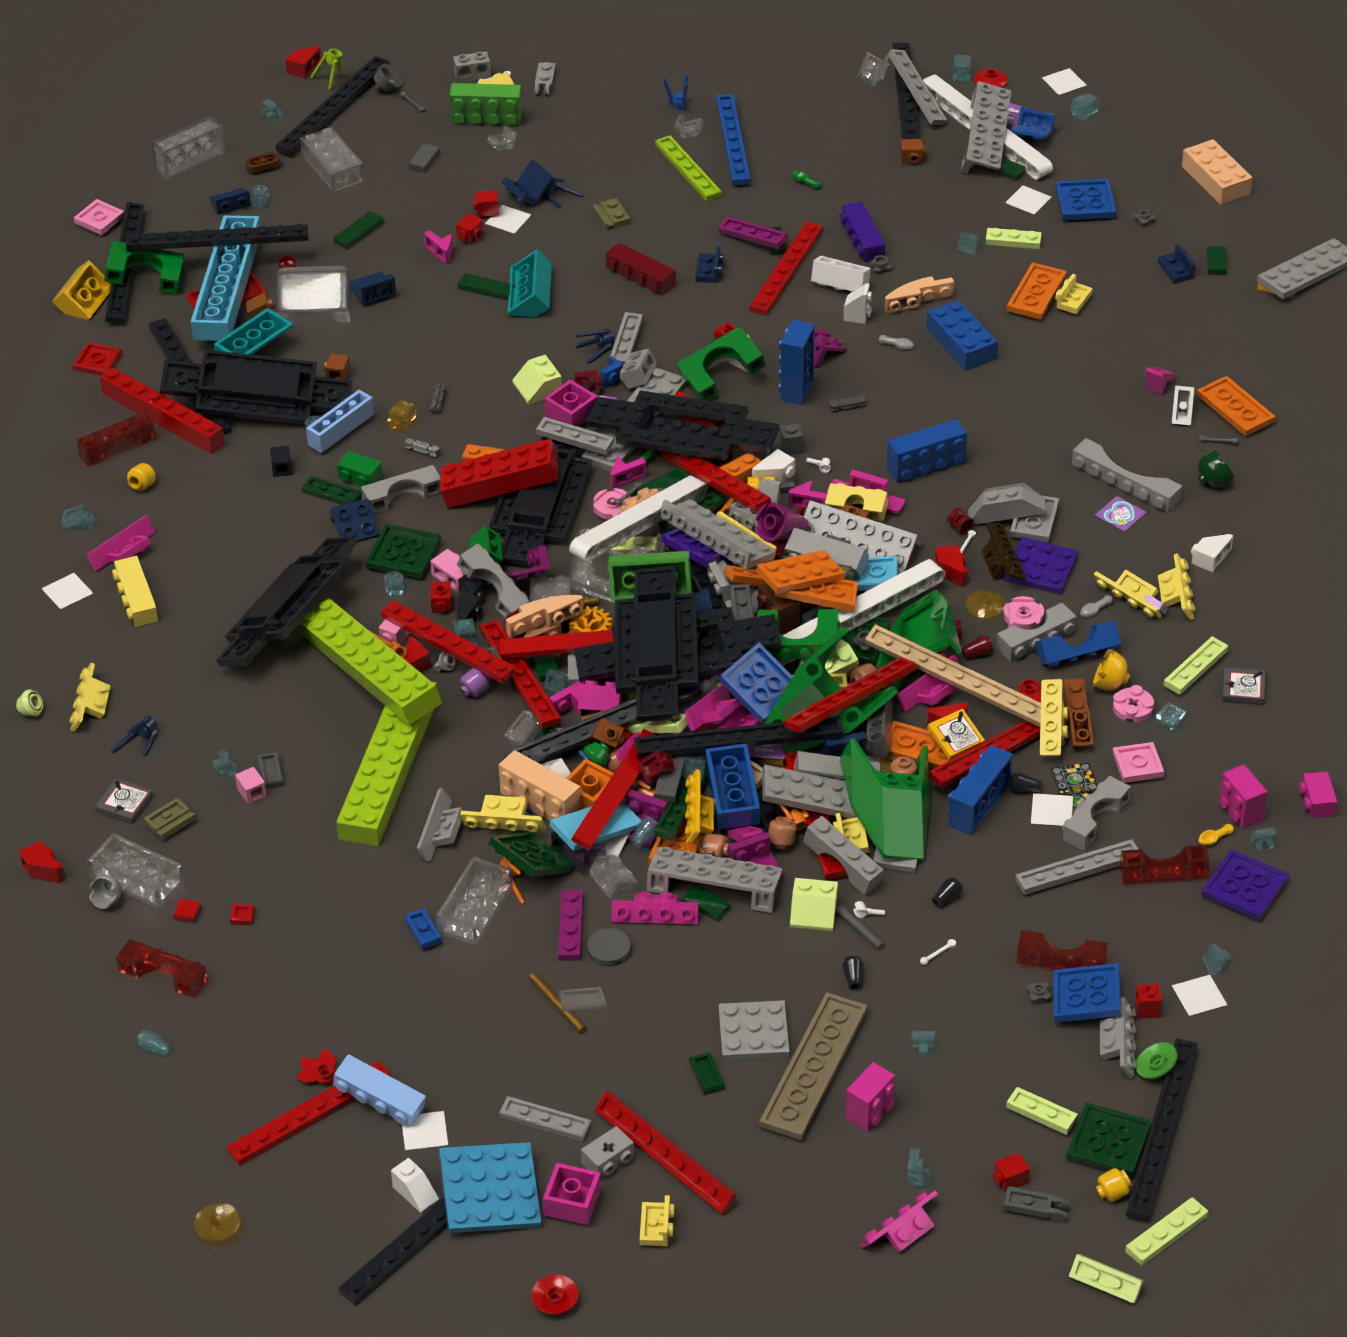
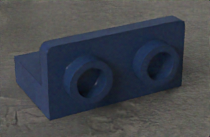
M244 188L235 189L210 197V203L218 215L251 206L250 193L248 190H244Z
M1180 244L1175 245V253L1158 257V264L1173 284L1194 278L1195 262L1190 259L1186 250H1183Z
M717 247L716 254L699 253L695 282L717 283L718 276H722V265L720 264L724 263V254L721 253V247Z

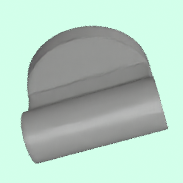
M442 652L433 669L436 672H440L442 669L451 671L455 667L456 660L453 656Z

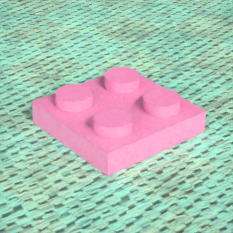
M96 199L74 217V223L103 235L124 218V211Z
M1153 742L1113 748L1112 754L1123 783L1164 777V769Z

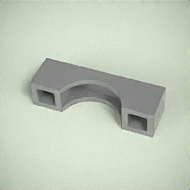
M434 465L368 484L361 487L362 500L369 499L373 514L389 510L390 502L402 494H417L423 498L441 494L440 475Z
M479 543L460 555L456 565L469 579L481 578L494 585L498 592V602L495 609L504 619L509 613L519 611V606L529 603L526 594L517 588L514 581L502 571L501 566L494 562L489 556L488 551L482 548Z
M1060 603L1046 610L1045 623L1039 628L1026 630L1012 626L997 633L996 648L1012 662L1037 650L1035 645L1037 640L1059 635L1063 637L1074 632L1077 616L1063 603Z
M1108 776L1104 782H1100L1096 791L1093 794H1089L1085 803L1081 807H1077L1074 815L1064 822L1062 826L1063 840L1085 851L1096 838L1097 823L1093 818L1104 812L1119 813L1129 802L1131 786L1111 776Z
M823 816L807 827L803 842L818 855L828 853L834 856L845 868L849 882L863 895H866L879 885L883 869Z

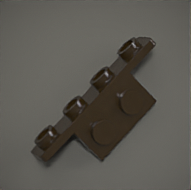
M988 522L986 527L991 538L984 546L982 554L992 578L1000 579L1006 571L1008 577L1024 581L1026 578L1005 527L999 523Z

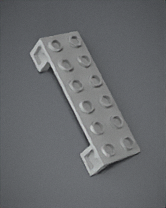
M978 81L971 98L970 107L973 108L968 148L962 159L961 173L967 174L969 169L974 167V164L995 170L1000 169L1011 90Z
M811 500L804 515L809 524L808 532L824 537L829 534L848 540L851 545L865 548L869 558L897 556L898 568L905 571L914 546H920L923 540L917 534Z
M658 847L648 868L647 891L655 893L669 892L670 878L752 892L751 910L772 913L775 889L781 877L782 868L738 861L732 858L715 857L710 854L704 855L692 853L691 851L675 850L669 847Z

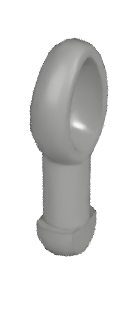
M886 335L879 337V343L882 345H894L900 350H912L914 348V343L907 338L897 339L886 337Z
M1107 595L1096 603L1084 605L1080 611V616L1082 618L1096 616L1099 609L1107 605L1110 606L1113 603V598Z

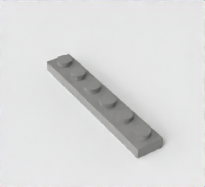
M891 49L888 56L930 125L945 126L948 120L905 50Z
M1131 839L1016 874L1015 881L1023 894L1026 895L1141 860V852Z

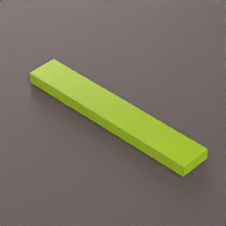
M671 135L655 140V146L706 202L722 196V191Z

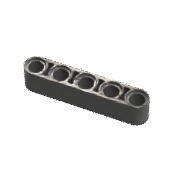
M887 685L881 688L879 691L889 688V686ZM893 697L867 718V740L873 755L877 757L888 754L891 749Z

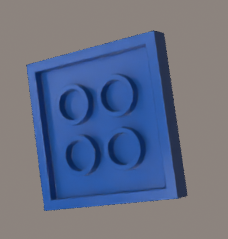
M1109 179L1056 181L1055 189L1062 220L1116 218V208Z
M759 642L721 674L718 680L762 723L769 716L792 675Z
M1119 963L1054 970L1053 1017L1055 1023L1121 1016V973Z

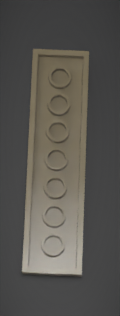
M826 992L759 1121V1127L798 1140L803 1139L867 1012V1005Z

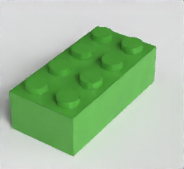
M452 83L450 90L451 123L521 125V85Z
M689 551L609 556L611 601L634 598L635 570L675 566L676 594L692 593Z

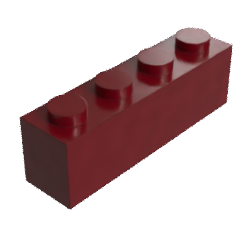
M620 242L606 253V268L662 296L676 285V270Z

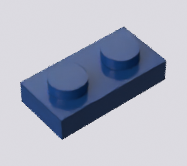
M424 908L404 915L407 926L422 950L442 943L441 935Z

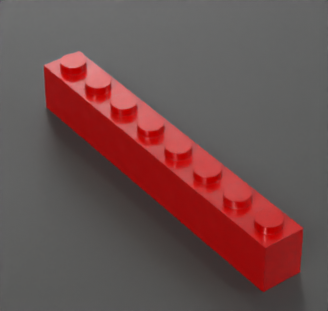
M112 367L99 377L103 395L204 451L213 454L224 445L223 429L221 426Z

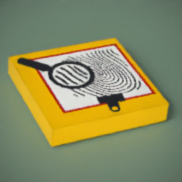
M963 709L936 720L927 726V729L949 760L985 741Z

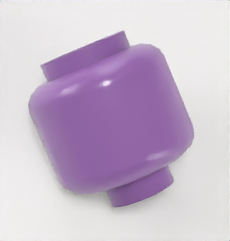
M471 668L460 678L462 686L460 690L466 697L478 698L489 688L490 678L482 672Z

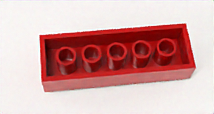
M547 439L447 464L441 467L440 493L447 508L557 481L558 454L552 440Z

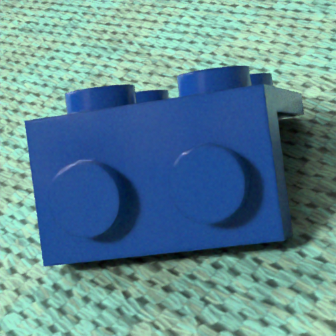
M1021 107L1018 124L1013 126L1011 131L1015 132L1017 136L1025 137V135H1029L1034 140L1042 141V139L1052 135L1056 114Z

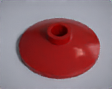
M983 69L975 74L974 83L977 85L978 81L1004 88L1008 83V76L998 69Z
M548 1275L539 1279L534 1284L531 1291V1299L539 1311L550 1315H559L571 1310L578 1300V1288L574 1281L564 1275Z

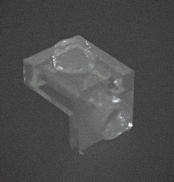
M678 115L675 129L682 139L690 136L694 137L701 133L704 122L702 118L686 122L682 115Z
M504 126L501 135H489L487 142L499 151L513 149L518 133L509 126Z

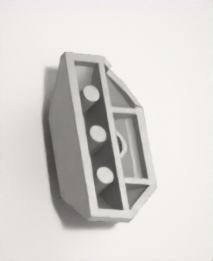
M1025 483L987 488L969 508L968 516L974 520L975 525L1045 514L1046 501L1042 495Z

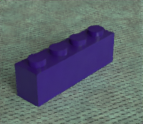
M863 202L842 205V213L839 214L841 224L844 223L846 233L850 235L852 244L857 248L858 256L862 257L864 263L874 260L876 256H885V243Z

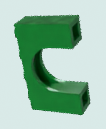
M112 240L104 282L122 285L124 274L128 268L135 265H146L156 269L160 274L158 292L176 295L184 253L162 249L126 251V243Z
M740 326L677 363L680 376L686 380V383L698 399L710 400L718 395L715 382L707 374V369L714 361L720 358L728 357L738 360L750 375L766 366L763 354Z
M818 609L817 626L813 633L800 639L786 638L779 633L782 648L767 651L775 659H808L840 630L839 609ZM758 610L757 617L775 614L779 631L778 610ZM838 644L829 659H837Z

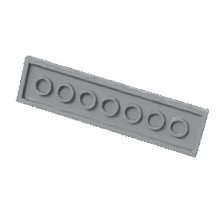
M655 367L647 384L640 385L627 401L634 402L640 390L675 395L678 391L682 392L687 383L682 376ZM653 411V417H661L665 412ZM603 429L600 434L614 437V444L607 455L586 450L582 458L592 459L593 466L611 472L617 457L619 456L625 462L636 447L616 444V437L619 431Z

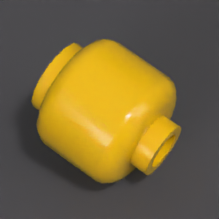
M140 463L130 469L127 474V480L133 489L143 491L153 485L156 480V474L150 465Z
M1113 1168L1098 1177L1099 1185L1096 1187V1190L1102 1199L1107 1198L1108 1201L1115 1202L1129 1194V1187L1132 1184L1124 1170L1119 1171V1169Z

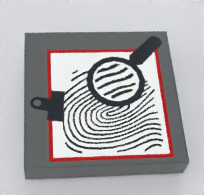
M1224 667L1222 701L1264 704L1265 670Z
M116 778L95 805L96 812L133 823L153 796V793L150 789Z

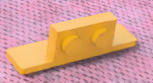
M698 769L692 775H689L686 780V787L688 789L685 799L687 803L685 834H687V843L692 844L699 832L708 834L714 830V799L700 794V770Z

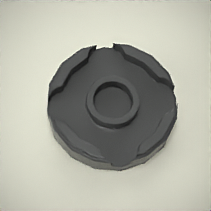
M606 928L592 934L588 940L587 950L594 962L600 965L612 966L616 962L620 961L621 963L630 955L631 943L629 937L624 932L618 929Z

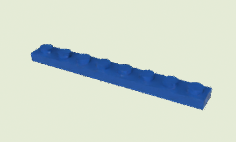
M716 95L732 184L740 186L750 184V174L734 95Z

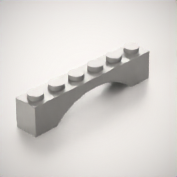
M1087 438L1073 449L1072 465L1166 512H1169L1181 501L1182 485L1168 478L1146 477L1129 472L1116 465L1107 456L1101 445Z

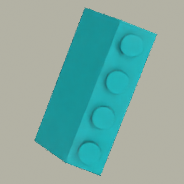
M538 249L510 267V294L508 296L507 313L510 316L537 317L549 309L552 262Z
M267 308L214 343V351L252 355L294 325Z

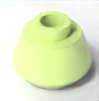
M28 689L17 699V710L24 716H38L43 709V700L37 692Z

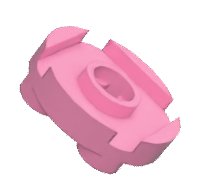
M614 488V491L607 492V489L598 492L594 497V513L606 520L621 513L619 509L621 506L613 504H615L616 499H620L627 492Z
M1015 597L1011 603H1006L1004 606V620L1008 623V627L1015 626L1026 630L1039 628L1044 618L1042 604L1039 603L1038 605L1034 602L1035 599L1031 597Z
M1133 685L1131 688L1122 689L1114 694L1113 712L1121 720L1126 721L1127 718L1133 719V722H1142L1152 715L1154 709L1153 697L1143 690L1141 686Z

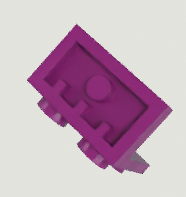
M825 329L815 330L814 366L820 367L827 350L846 352L847 348L842 345V341L830 336L829 331Z
M546 545L528 550L527 562L529 566L531 565L530 569L515 571L506 575L513 581L526 578L527 574L528 578L545 574L544 570L550 569Z
M629 789L626 794V805L643 822L642 828L630 832L627 840L650 847L656 839V836H653L654 828L665 811L668 802Z
M767 832L728 845V858L780 868L770 852V836ZM782 871V874H781L780 879L784 878V872H783V871Z

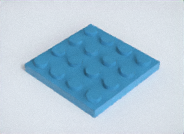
M530 1142L439 1148L448 1233L541 1227Z

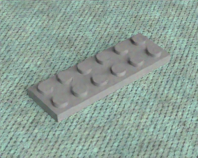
M1333 238L1259 274L1257 282L1284 299L1347 268V246Z
M764 765L762 769L763 801L836 816V813H840L841 817L848 819L857 817L851 808L845 781Z

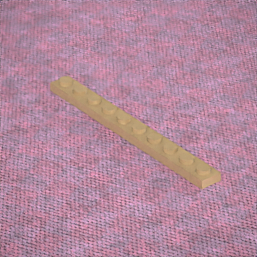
M876 624L865 638V644L896 659L903 657L916 662L917 669L1041 727L1040 702Z

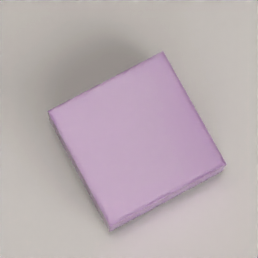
M1151 595L1145 597L1144 600L1157 607L1160 613L1167 614L1169 609L1164 603Z

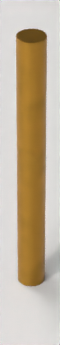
M532 973L529 976L531 982L580 1034L584 1033L587 1027L536 973Z

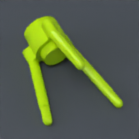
M337 49L325 51L323 58L311 75L313 79L326 60L327 64L332 67L328 86L329 90L332 89L336 66L337 75H341V60L343 56L341 51Z

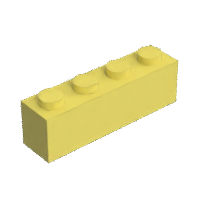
M134 556L114 561L115 569L112 570L114 581H118L117 588L119 594H123L121 596L123 606L128 607L126 609L128 619L133 620L135 627L158 622L156 605L138 557Z

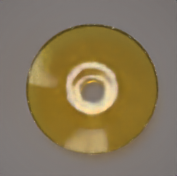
M990 590L976 591L966 599L967 611L979 619H994L1004 612V606L1006 605L1004 598L1000 594Z
M221 1202L211 1203L202 1207L196 1213L193 1220L194 1230L197 1235L204 1240L213 1242L228 1239L238 1230L240 1225V1217L237 1210L233 1206Z

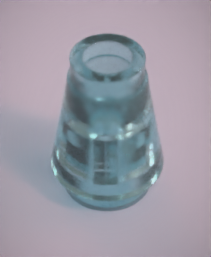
M651 817L642 819L630 842L635 847L641 848V846L654 837L653 831L657 822Z
M145 1028L138 1036L137 1044L140 1045L141 1049L164 1057L171 1049V1045L153 1029L148 1030Z

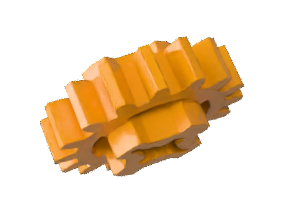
M586 606V610L583 613L569 618V631L572 628L581 632L612 630L610 613H605L603 608L597 610V606L593 609Z

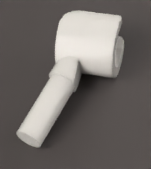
M811 458L806 459V462L819 466V470L823 473H828L831 469L828 458H823L822 461Z
M862 901L856 902V908L853 909L856 917L860 919L871 914L885 915V910L866 908L865 903Z

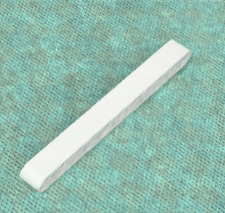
M935 74L923 79L938 106L970 130L973 108L970 107L971 101ZM1006 128L1003 156L1010 161L1025 166V172L1036 180L1053 172L1052 163L1045 156Z
M688 476L576 537L570 545L569 552L589 562L663 521L660 518V513L664 500H668L674 505L687 500L696 502L706 495L708 484L693 476Z
M928 559L856 597L854 612L839 609L840 629L844 626L850 631L942 582L945 577V571L934 561ZM818 617L782 636L790 639L807 637L816 629ZM795 659L776 660L784 666Z

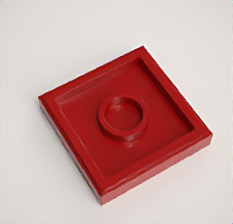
M87 342L73 363V370L101 376L110 368H114L122 355V349Z

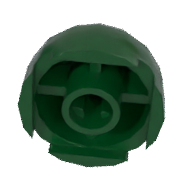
M1213 449L1200 459L1198 463L1199 475L1197 477L1203 485L1207 484L1211 488L1219 489L1233 482L1234 476L1227 463H1223L1219 459L1221 456Z

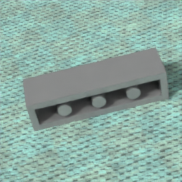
M793 528L785 547L789 557L825 550L841 567L845 575L849 577L854 575L861 577L869 559V554L865 548L797 528Z
M798 751L794 762V771L844 781L839 761L840 757ZM870 761L873 767L880 771V763Z

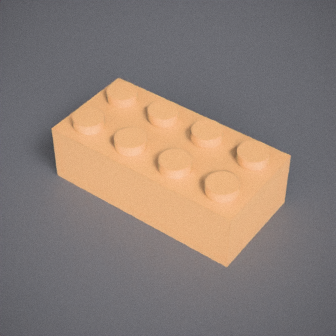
M1214 139L1183 150L1182 167L1220 205L1251 195L1253 177Z
M515 750L499 764L500 793L508 797L526 798L528 802L526 808L535 812L538 816L551 821L552 819L581 810L580 786Z

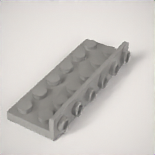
M668 500L662 502L660 518L744 569H749L775 558L776 551L767 544L761 543L752 535L746 534L738 527L731 525L725 519L716 516L693 500H687L677 505Z

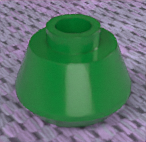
M594 742L584 747L583 753L593 763L603 768L610 757L608 754L610 749L603 742L599 744Z

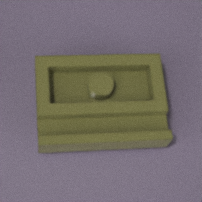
M617 198L600 202V205L597 206L593 204V211L606 230H609V227L617 228L630 224V217Z
M176 798L143 819L144 824L156 835H159L161 840H164L195 821L196 814L192 813L190 808L180 799Z

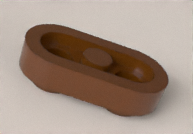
M275 152L253 156L246 160V169L251 173L274 169L280 165V156Z

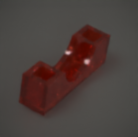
M143 412L77 439L79 457L87 467L104 461L109 450L121 441L132 440L139 446L156 439L154 422L146 412Z
M1206 845L1185 846L1180 853L1167 859L1151 858L1144 853L1143 849L1122 850L1119 869L1123 884L1208 878L1210 859Z
M1021 930L1016 963L1056 970L1105 965L1108 943L1086 940L1077 948L1065 950L1050 945L1043 933Z
M129 939L116 957L119 972L135 978L154 971L167 973L173 977L175 992L192 998L197 996L207 981L206 968L201 963L147 946L142 942Z

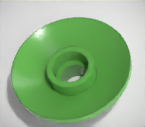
M1160 1042L1149 1046L1139 1055L1136 1061L1137 1073L1145 1079H1155L1163 1076L1175 1065L1178 1055L1177 1050L1172 1044L1167 1042Z

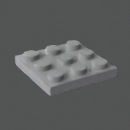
M785 1000L719 1004L723 1061L789 1057Z

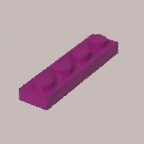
M729 216L718 226L719 233L779 249L788 239L786 232Z
M561 890L558 961H580L583 890Z

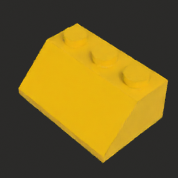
M88 260L76 269L52 302L66 315L89 320L110 293L111 283L104 282L105 275Z

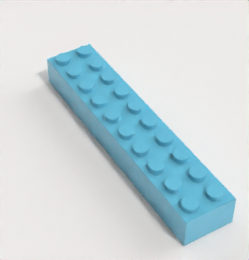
M224 215L220 229L260 227L259 216ZM258 244L214 246L191 319L193 340L219 341L233 331Z

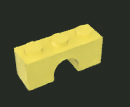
M830 483L825 505L842 511L847 505L861 504L863 505V510L869 512L870 520L883 522L889 503L887 492L881 489L871 490L861 486L851 487L842 483Z

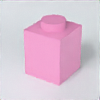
M386 619L379 626V636L391 643L395 640L401 644L409 634V632Z
M254 767L235 774L237 790L247 804L267 797L265 782Z

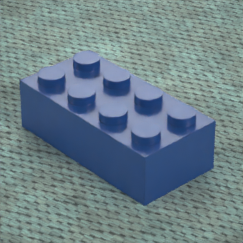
M960 300L927 312V330L965 371L997 359L998 341Z
M793 320L791 325L786 327L784 338H781L779 341L781 353L778 363L781 364L778 377L781 378L778 392L781 393V401L802 405L814 383L815 324Z
M955 419L888 440L887 470L896 483H900L966 462L967 432L959 421Z
M747 743L705 749L706 766L714 799L718 829L760 824V806Z
M990 745L986 751L981 753L978 762L970 767L968 775L960 780L957 789L953 790L948 797V802H950L947 813L949 817L948 826L970 836L1010 785L1012 753Z

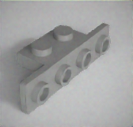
M724 560L717 563L716 561L709 563L708 567H706L709 581L711 584L714 583L717 596L721 595L726 606L731 607L729 585L737 584L730 582L724 573L727 565Z
M443 788L437 791L417 846L419 854L426 862L431 861L437 846L454 843L462 821L460 816L461 811H463L462 808L450 809L452 800Z
M1122 997L1121 1016H1114L1100 1021V1056L1103 1060H1107L1120 1055V1067L1129 1078H1133L1134 1068H1136V1061L1134 1059V1051L1136 1050L1134 1016H1136V1010L1132 1003H1129L1125 997Z

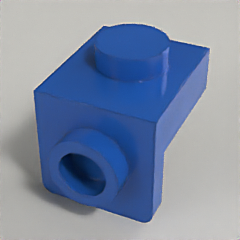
M613 356L609 357V366L600 370L602 386L605 388L621 381L619 373L623 364Z

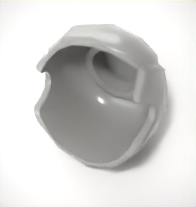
M106 874L99 875L90 884L92 893L89 899L95 907L101 910L108 909L119 901L121 888L114 877Z

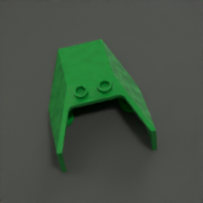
M937 589L904 608L890 629V632L935 653H943L948 646H951L958 655L962 653L951 606ZM880 651L876 669L896 660V658ZM907 676L894 681L889 686H894L899 690Z
M844 626L797 668L763 724L784 722L790 716L842 689L825 669V664L841 637L848 632ZM891 686L870 694L865 699L850 705V707L837 712L831 717L840 716L843 735L849 733L896 695L898 690ZM827 739L783 743L780 745L787 753L806 750L824 743Z
M850 738L839 761L851 808L883 858L917 859V861H923L930 817L928 746H923L915 761L917 763V775L880 772L873 767L856 739Z

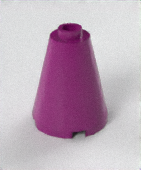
M775 502L764 504L756 515V521H758L756 531L764 541L773 542L788 539L793 528L807 531L809 527L808 520L804 516Z

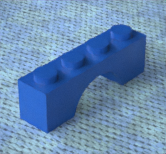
M1116 620L1090 626L1087 639L1077 647L1067 644L1060 635L1035 641L1040 664H1048V667L1060 665V660L1064 659L1067 662L1078 660V656L1085 654V657L1096 655L1097 650L1103 649L1104 652H1107L1109 649L1115 650V645L1122 644Z

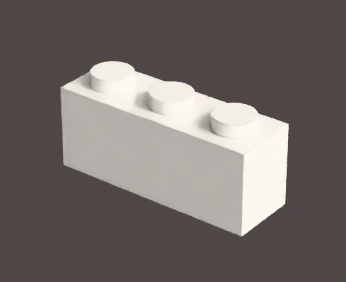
M819 256L813 261L811 281L817 282L820 286L829 285L833 286L836 290L845 289L852 293L864 284H869L871 268Z

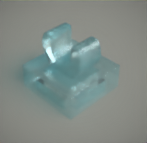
M266 97L262 102L266 108L261 113L270 121H273L276 115L282 118L285 112Z
M964 231L961 232L957 249L976 254L980 236Z
M551 668L546 673L544 689L554 694L566 688L568 674Z
M1168 702L1157 713L1156 720L1160 721L1163 726L1171 727L1173 731L1185 718V711Z
M226 748L219 751L220 759L212 762L213 769H217L219 776L227 772L230 778L234 777L235 774H238L234 758Z
M1275 827L1254 830L1249 834L1250 842H1257L1256 848L1258 851L1263 849L1262 842H1266L1269 849L1274 847L1272 838L1276 836Z
M1210 944L1202 960L1210 975H1218L1222 968L1227 967L1225 962L1226 960H1231V956L1228 951H1222L1218 944Z
M912 1031V1047H919V1056H928V1047H934L935 1031Z

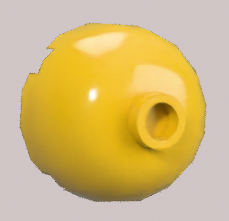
M1109 649L1103 656L1106 658V661L1104 660L1103 663L1099 664L1093 679V683H1095L1093 687L1103 691L1118 689L1121 684L1125 685L1130 677V674L1127 673L1128 664L1125 658Z

